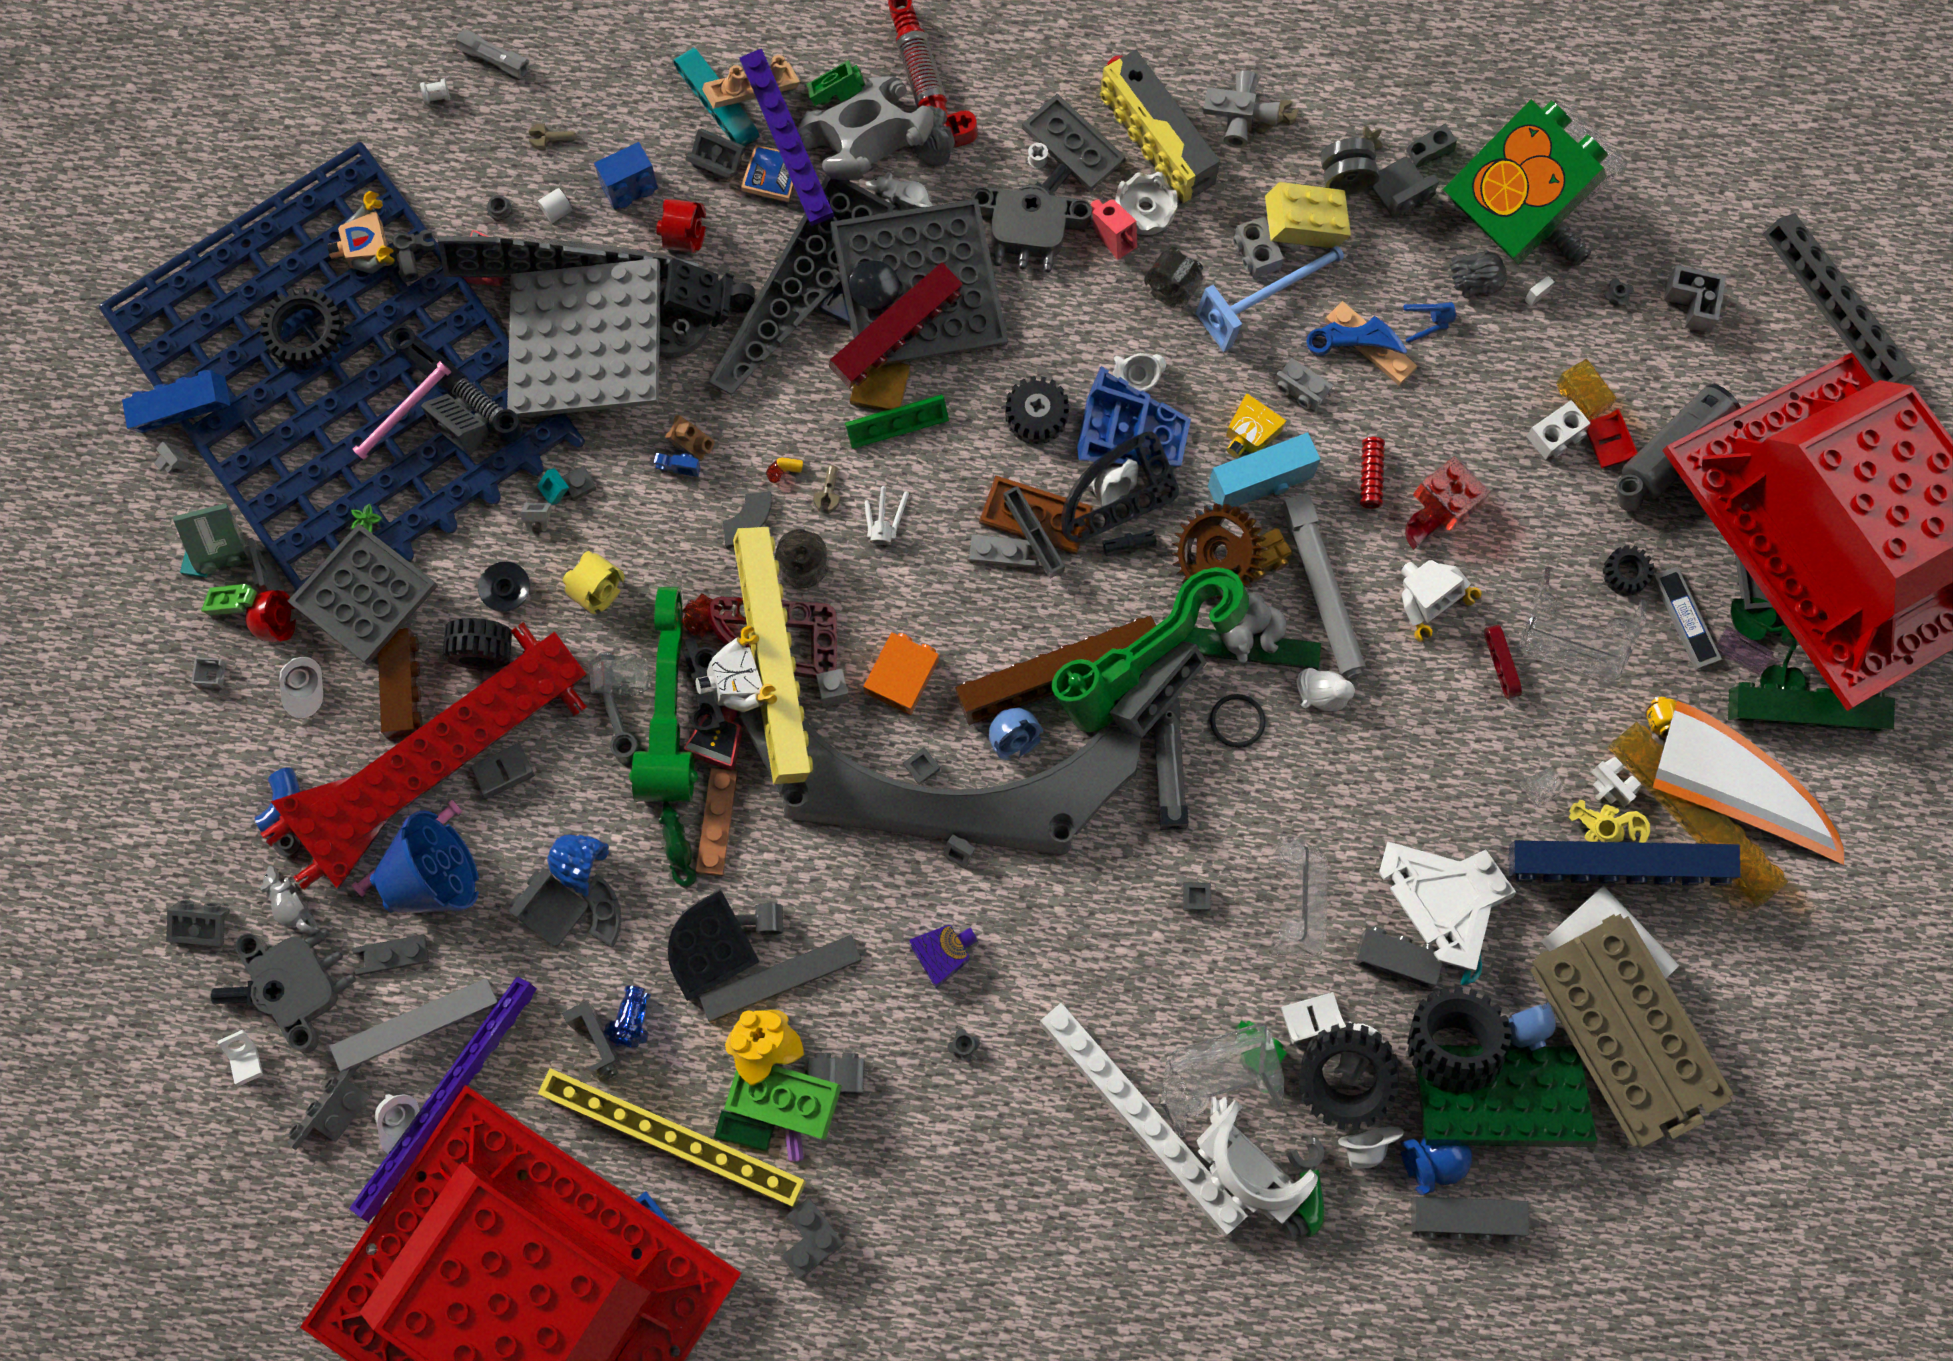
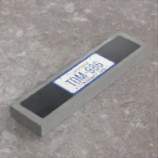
M1678 566L1655 574L1652 577L1654 584L1695 671L1720 662L1722 658Z

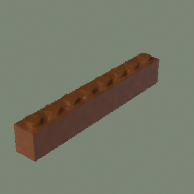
M1152 616L1137 618L1126 625L1113 627L1107 632L1096 636H1088L1080 642L1064 645L1058 650L1037 655L1031 660L1015 663L1009 668L998 672H991L982 678L966 681L960 686L955 687L958 702L968 725L970 726L997 716L1003 710L1018 708L1053 695L1052 680L1056 672L1063 665L1079 659L1089 660L1094 663L1111 649L1127 648L1156 626Z

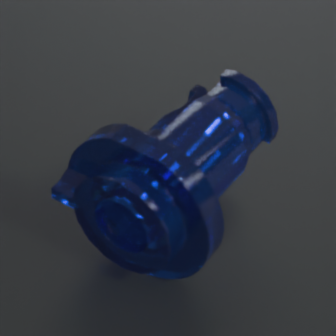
M631 985L625 986L624 991L626 993L620 1003L616 1021H610L604 1029V1032L610 1036L609 1040L616 1047L636 1048L639 1044L646 1043L649 1036L648 1031L642 1028L647 1011V999L650 998L651 994H644V988Z

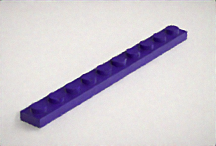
M518 976L514 979L349 1209L357 1216L369 1223L373 1216L378 1214L386 1198L393 1192L399 1180L417 1157L464 1086L468 1085L473 1077L481 1071L483 1063L491 1052L498 1047L506 1031L514 1025L517 1016L524 1006L531 1001L533 994L537 990L535 986Z

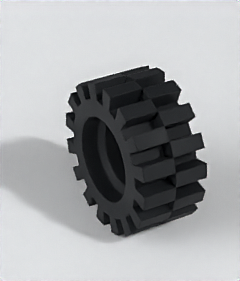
M1625 545L1623 548L1619 547L1612 552L1605 561V567L1603 568V573L1606 574L1603 578L1604 581L1610 582L1607 585L1610 589L1614 586L1616 588L1614 592L1618 594L1620 591H1623V595H1628L1629 593L1634 595L1638 591L1641 592L1647 586L1654 575L1652 571L1654 563H1649L1652 560L1650 555L1644 556L1645 550L1642 549L1641 552H1638L1637 546H1633L1630 549L1629 545ZM1623 562L1632 563L1637 568V577L1634 579L1623 577L1619 572V565Z

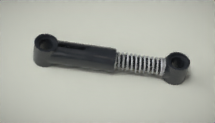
M398 326L392 330L389 337L390 343L400 358L406 359L427 377L438 367L436 364L441 361L451 373L448 376L445 374L436 383L450 396L460 398L469 408L479 413L496 430L501 440L512 443L521 438L523 426L514 411L498 407V404L495 405L492 399H488V396H485L484 393L482 394V391H478V388H475L474 385L472 386V383H468L466 375L417 337L408 326ZM410 340L406 345H400L403 341ZM507 423H514L511 428L503 429Z

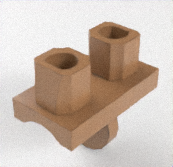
M675 415L673 426L665 436L666 439L672 442L674 447L694 456L699 461L703 460L705 454L711 452L715 444V440L707 436L681 415Z

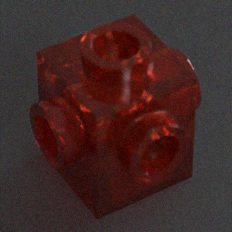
M703 593L695 601L691 599L682 611L685 613L682 620L685 628L692 634H699L701 637H704L708 631L714 632L708 618V607L713 599ZM718 605L714 610H718L720 615L723 608Z

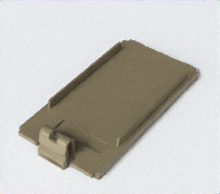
M1613 914L1602 920L1603 923L1550 952L1546 950L1537 955V959L1532 961L1534 967L1530 968L1632 1146L1638 1145L1640 1149L1664 1136L1659 1127L1661 1124L1665 1123L1672 1139L1705 1123L1697 1107L1698 1105L1702 1104L1708 1114L1731 1102L1730 1096L1734 1094L1629 916L1623 918L1621 914L1617 916ZM1685 1112H1686V1113H1687V1115H1688V1117H1687V1118H1685V1116H1684V1114H1683V1113H1685Z

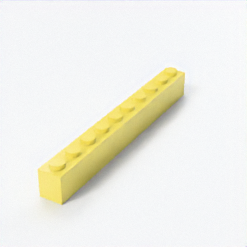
M769 527L738 528L733 543L747 626H752L755 629L749 633V639L754 635L759 636L758 643L750 645L762 686L771 684L776 689V691L768 694V696L774 694L777 697L776 703L768 704L764 701L763 705L760 706L773 785L805 782L810 772L813 771L812 757L807 755L806 747H808L809 739L807 731H803L804 709L803 706H799L798 702L800 685L794 679L793 672L796 670L795 658L790 655L791 634L786 632L787 610L782 608L781 603L783 587L782 584H778L779 563L777 560H774L773 556L775 540L773 536H770Z
M551 1068L538 1092L545 1099L794 1209L805 1187L806 1181Z

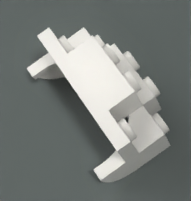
M1234 1100L1222 1114L1217 1110L1210 1117L1212 1124L1197 1139L1200 1148L1198 1153L1209 1163L1215 1161L1210 1166V1171L1213 1175L1211 1180L1222 1191L1227 1188L1234 1195L1232 1199L1240 1208L1244 1210L1248 1207L1253 1213L1260 1208L1271 1221L1276 1218L1280 1223H1283L1312 1192L1317 1183L1318 1176L1310 1169L1297 1182L1292 1180L1233 1125L1237 1113L1242 1109V1106ZM1273 1181H1274L1275 1183H1274L1272 1186H1273L1275 1189H1268V1187H1269V1186L1273 1183Z

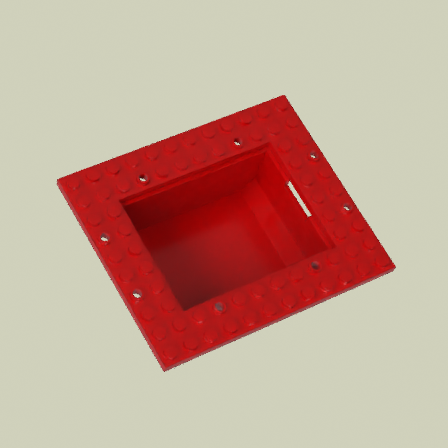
M1851 352L1667 445L1662 450L1847 711L1953 650V439L1912 385L1881 380L1874 382Z
M465 1085L300 1328L347 1361H615L628 1340L629 1342L616 1361H686L743 1272L486 1097ZM522 1170L527 1172V1178L524 1181L519 1179V1172ZM422 1171L427 1175L424 1182H420L418 1179ZM372 1244L377 1246V1251L374 1255L369 1252V1247ZM636 1248L642 1251V1256L638 1260L633 1257V1251ZM673 1345L678 1346L680 1349L677 1357L672 1356L670 1353Z

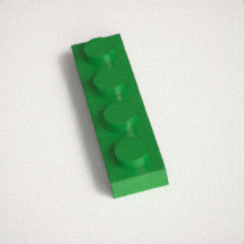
M941 394L845 422V427L851 448L855 449L949 421L945 399Z

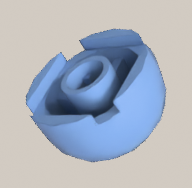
M1021 708L1003 710L997 714L989 727V741L999 758L1011 760L1009 756L1020 751L1019 757L1032 751L1041 740L1039 734L1040 731L1043 733V728L1034 715L1027 710Z
M1549 1002L1542 1006L1538 1005L1521 1011L1508 1018L1509 1023L1507 1027H1511L1512 1033L1510 1043L1519 1048L1529 1046L1530 1051L1546 1046L1544 1040L1551 1037L1555 1031L1556 1020Z

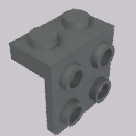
M1403 157L1379 171V182L1372 187V190L1392 218H1395L1402 213H1407L1421 202H1426L1434 197L1440 181L1435 174L1424 179L1410 158Z
M542 868L540 872L536 871L527 882L529 886L522 894L518 893L510 903L511 908L509 912L552 946H559L587 911L588 903L556 880L550 872Z

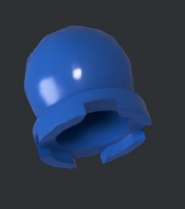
M1425 1136L1420 1144L1415 1139L1401 1142L1402 1147L1406 1148V1150L1401 1151L1402 1161L1408 1176H1415L1419 1184L1415 1190L1420 1195L1434 1192L1435 1183L1439 1185L1456 1184L1467 1176L1472 1165V1150L1469 1146L1426 1145Z

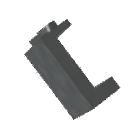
M586 1000L563 1012L562 1015L565 1022L573 1030H577L585 1025L587 1026L601 1055L602 1060L588 1067L590 1074L597 1079L602 1078L603 1080L617 1075V1069L623 1066L595 1008Z

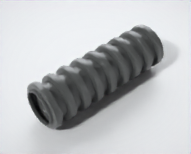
M1562 221L1547 238H1551V242L1557 244L1559 250H1563V255H1568L1569 261H1574V266L1580 265L1590 256L1592 250L1586 248V244L1584 242L1581 243V239L1575 237V232H1570V227H1565V222Z

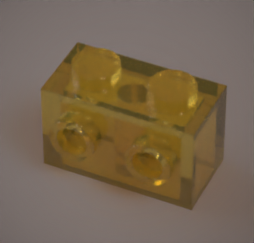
M1587 358L1563 372L1556 382L1560 394L1569 401L1572 400L1588 420L1610 409L1617 399Z

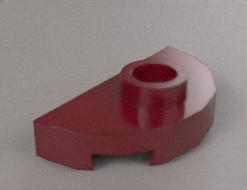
M1424 509L1414 513L1405 528L1406 539L1414 550L1448 517L1440 511L1432 512L1425 511Z

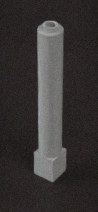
M1310 493L1287 498L1283 502L1282 511L1291 536H1294L1341 676H1347L1348 679L1357 678L1363 674L1362 671L1366 668L1317 525L1319 520Z

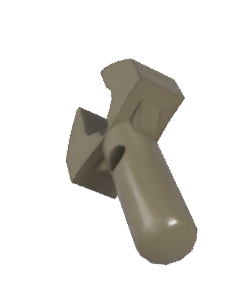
M1281 100L1279 101L1280 109L1277 124L1286 122L1290 126L1295 123L1299 108L1295 109L1292 113L1283 114L1284 110L1292 106L1293 101ZM1262 122L1256 126L1258 133L1263 134L1274 126Z
M536 124L529 129L530 136L542 135L540 139H528L530 145L537 150H546V145L550 142L576 140L575 131L550 132L546 129L545 124Z
M834 465L828 467L824 489L821 492H814L813 501L819 512L821 510V503L827 496L831 501L828 509L829 513L833 512L840 503V496L834 493L838 468Z

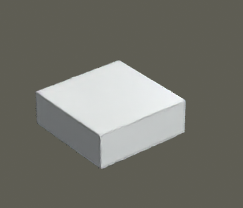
M1546 276L1530 289L1525 301L1530 306H1533L1549 293L1554 281L1549 276Z

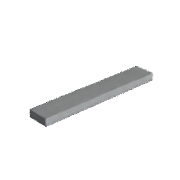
M487 978L329 1047L339 1071L342 1073L491 1008L497 1004V1000Z

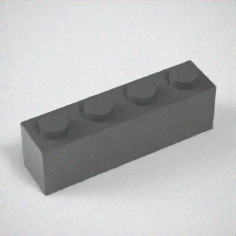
M1182 641L1152 663L1139 678V684L1130 689L1110 711L1111 716L1121 731L1143 738L1207 663L1196 644Z
M1415 1196L1411 1198V1232L1419 1233V1238L1435 1239L1436 1233L1447 1234V1239L1464 1240V1235H1475V1240L1493 1241V1236H1503L1505 1242H1521V1237L1529 1236L1528 1201Z

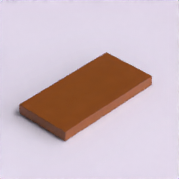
M995 475L979 524L1026 538L1003 499L1004 492L1018 486L1054 548L1077 555L1081 542L1072 543L1066 540L1061 527V515L1066 497ZM1079 502L1075 518L1092 511L1093 506ZM1087 525L1081 527L1074 526L1071 534L1079 537L1078 533L1086 529Z

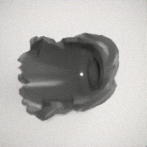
M927 106L934 113L933 128L926 142L922 146L919 144L913 145L916 155L927 163L945 165L948 163L951 155L950 152L955 145L951 127L943 126L947 121L946 112L939 107Z
M1484 251L1470 255H1456L1451 259L1450 269L1454 273L1452 275V279H1455L1453 283L1456 284L1454 288L1462 291L1464 298H1470L1477 292L1479 294H1494L1503 289L1507 282L1506 267L1501 257L1496 253Z

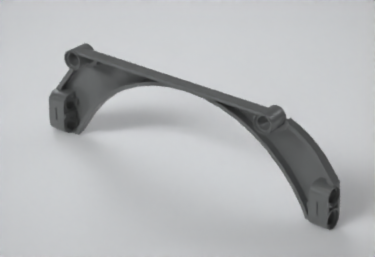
M759 706L749 711L741 712L740 724L757 749L772 778L761 707ZM804 718L802 722L803 731H807L809 739L808 747H806L807 755L812 757L813 771L810 772L805 782L774 785L779 795L783 796L784 814L792 820L949 840L953 834L958 838L967 840L969 843L1064 855L1071 850L1073 835H1077L1095 813L1129 780L1136 776L1141 737L1121 731L1119 727L1106 726L1069 758L1039 774L1000 786L953 790L904 783L862 767L827 743ZM794 801L800 802L797 805L790 804ZM1062 836L1065 840H1059L1056 837Z

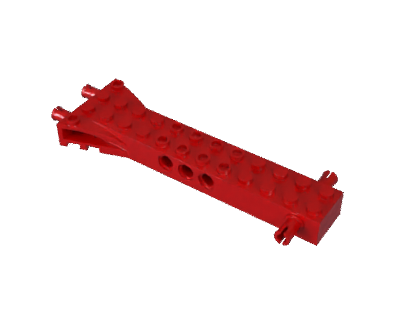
M522 622L518 625V628L524 635L516 627L510 633L513 634L522 646L524 654L354 776L271 801L281 815L280 820L260 834L266 839L275 833L266 840L270 847L290 832L296 834L314 858V863L293 876L296 882H300L308 876L306 880L299 884L303 890L323 875L328 877L334 886L339 889L391 817L554 699L561 698L573 714V717L580 713L574 703L581 712L588 707L573 689L574 685L585 678L587 674L555 631L542 641H537L525 623Z

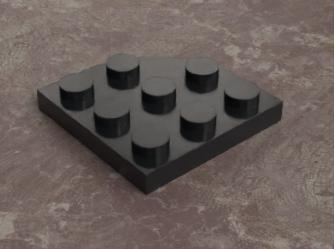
M722 889L687 908L677 919L670 933L668 941L669 966L687 1001L760 962Z

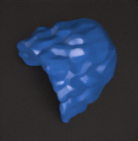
M560 836L553 843L547 856L549 870L565 887L573 888L576 893H582L586 897L589 893V883L587 880L589 879L593 861L595 859L599 861L606 859L610 852L608 850L609 845L591 836Z

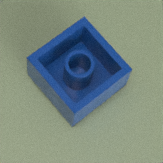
M639 142L594 163L600 185L614 210L619 207L625 208L632 201L640 197H648L658 189L653 166Z

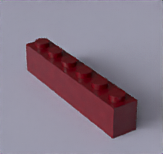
M941 262L830 359L829 368L849 389L855 384L857 386L861 385L869 377L867 373L873 368L878 370L887 361L886 356L892 351L894 353L899 352L905 346V340L910 335L913 337L917 336L924 329L923 324L929 319L931 321L935 320L943 312L941 309L947 303L952 305L961 296L960 291L963 283Z

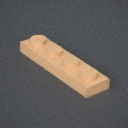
M1343 301L1325 318L1327 324L1336 322L1344 327H1358L1367 323ZM1354 346L1399 386L1417 368V365L1404 354L1380 347Z

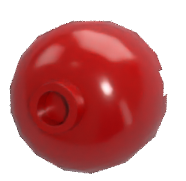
M283 590L261 592L255 596L252 607H247L245 621L250 632L257 639L276 643L292 637L295 632L296 618L290 622L291 609L295 608L288 603L290 596Z

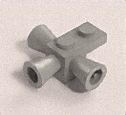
M1239 71L1236 73V91L1207 87L1203 114L1227 117V127L1229 128L1223 141L1226 145L1233 148L1247 146V130L1251 131L1253 119L1275 127L1277 126L1280 102L1256 103V94L1254 92L1260 77L1252 71Z

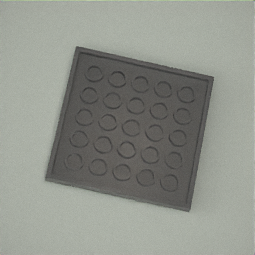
M978 199L839 220L830 223L853 339L941 262L963 283L959 299L952 305L947 303L941 308L943 312L935 320L931 321L929 319L923 324L924 329L917 336L913 337L910 335L905 340V346L899 352L894 353L892 351L886 356L887 361L884 365L1008 344ZM871 260L881 261L892 267L900 283L899 293L894 302L874 312L859 305L853 299L849 290V279L853 270L859 264Z

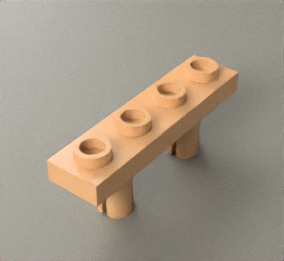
M781 55L774 56L770 68L780 91L798 88L800 80L790 63H787ZM733 65L729 69L727 78L704 83L702 90L713 109L756 98L746 73L742 72V67Z

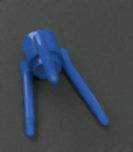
M1453 302L1405 304L1403 306L1404 311H1431L1432 321L1438 323V325L1408 337L1406 342H1412L1441 329H1448V323L1454 322L1456 319V310Z

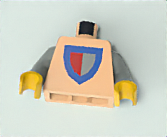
M366 192L363 198L364 204L338 228L341 241L327 244L331 259L345 256L350 268L370 274L375 273L383 266L394 263V258L390 257L394 250L387 246L383 224L377 212H374V208L380 209L383 206L382 201L376 199L379 196L378 193Z

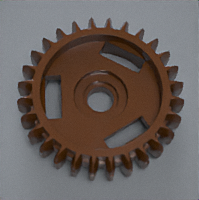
M1217 503L1213 505V509L1211 506L1205 505L1204 513L1201 510H1195L1196 518L1187 516L1190 523L1188 525L1180 524L1184 529L1183 533H1175L1180 538V541L1172 543L1173 546L1178 548V552L1171 554L1179 559V561L1173 563V566L1181 567V570L1176 575L1180 577L1186 576L1182 583L1184 584L1192 575L1204 569L1218 567L1232 571L1240 566L1242 569L1238 574L1244 587L1252 588L1249 580H1259L1254 573L1256 570L1264 571V568L1259 566V561H1266L1267 558L1260 555L1261 552L1268 550L1266 547L1260 546V542L1265 541L1266 538L1257 536L1262 531V528L1258 526L1253 527L1257 520L1254 518L1248 519L1249 513L1246 511L1241 512L1239 507L1233 506L1232 508L1229 504H1224L1222 507V505ZM1225 518L1242 529L1244 533L1241 538L1221 526ZM1194 539H1197L1196 564H1192L1191 559ZM1220 545L1226 546L1228 551L1227 556L1222 560H1219L1215 555V551ZM1212 596L1208 599L1214 600L1217 597V599L1222 600L1223 596Z

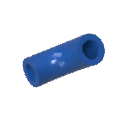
M290 767L279 769L268 778L273 792L272 801L301 792L297 777ZM270 803L269 807L254 819L259 830L262 832L279 821L281 815L274 805Z

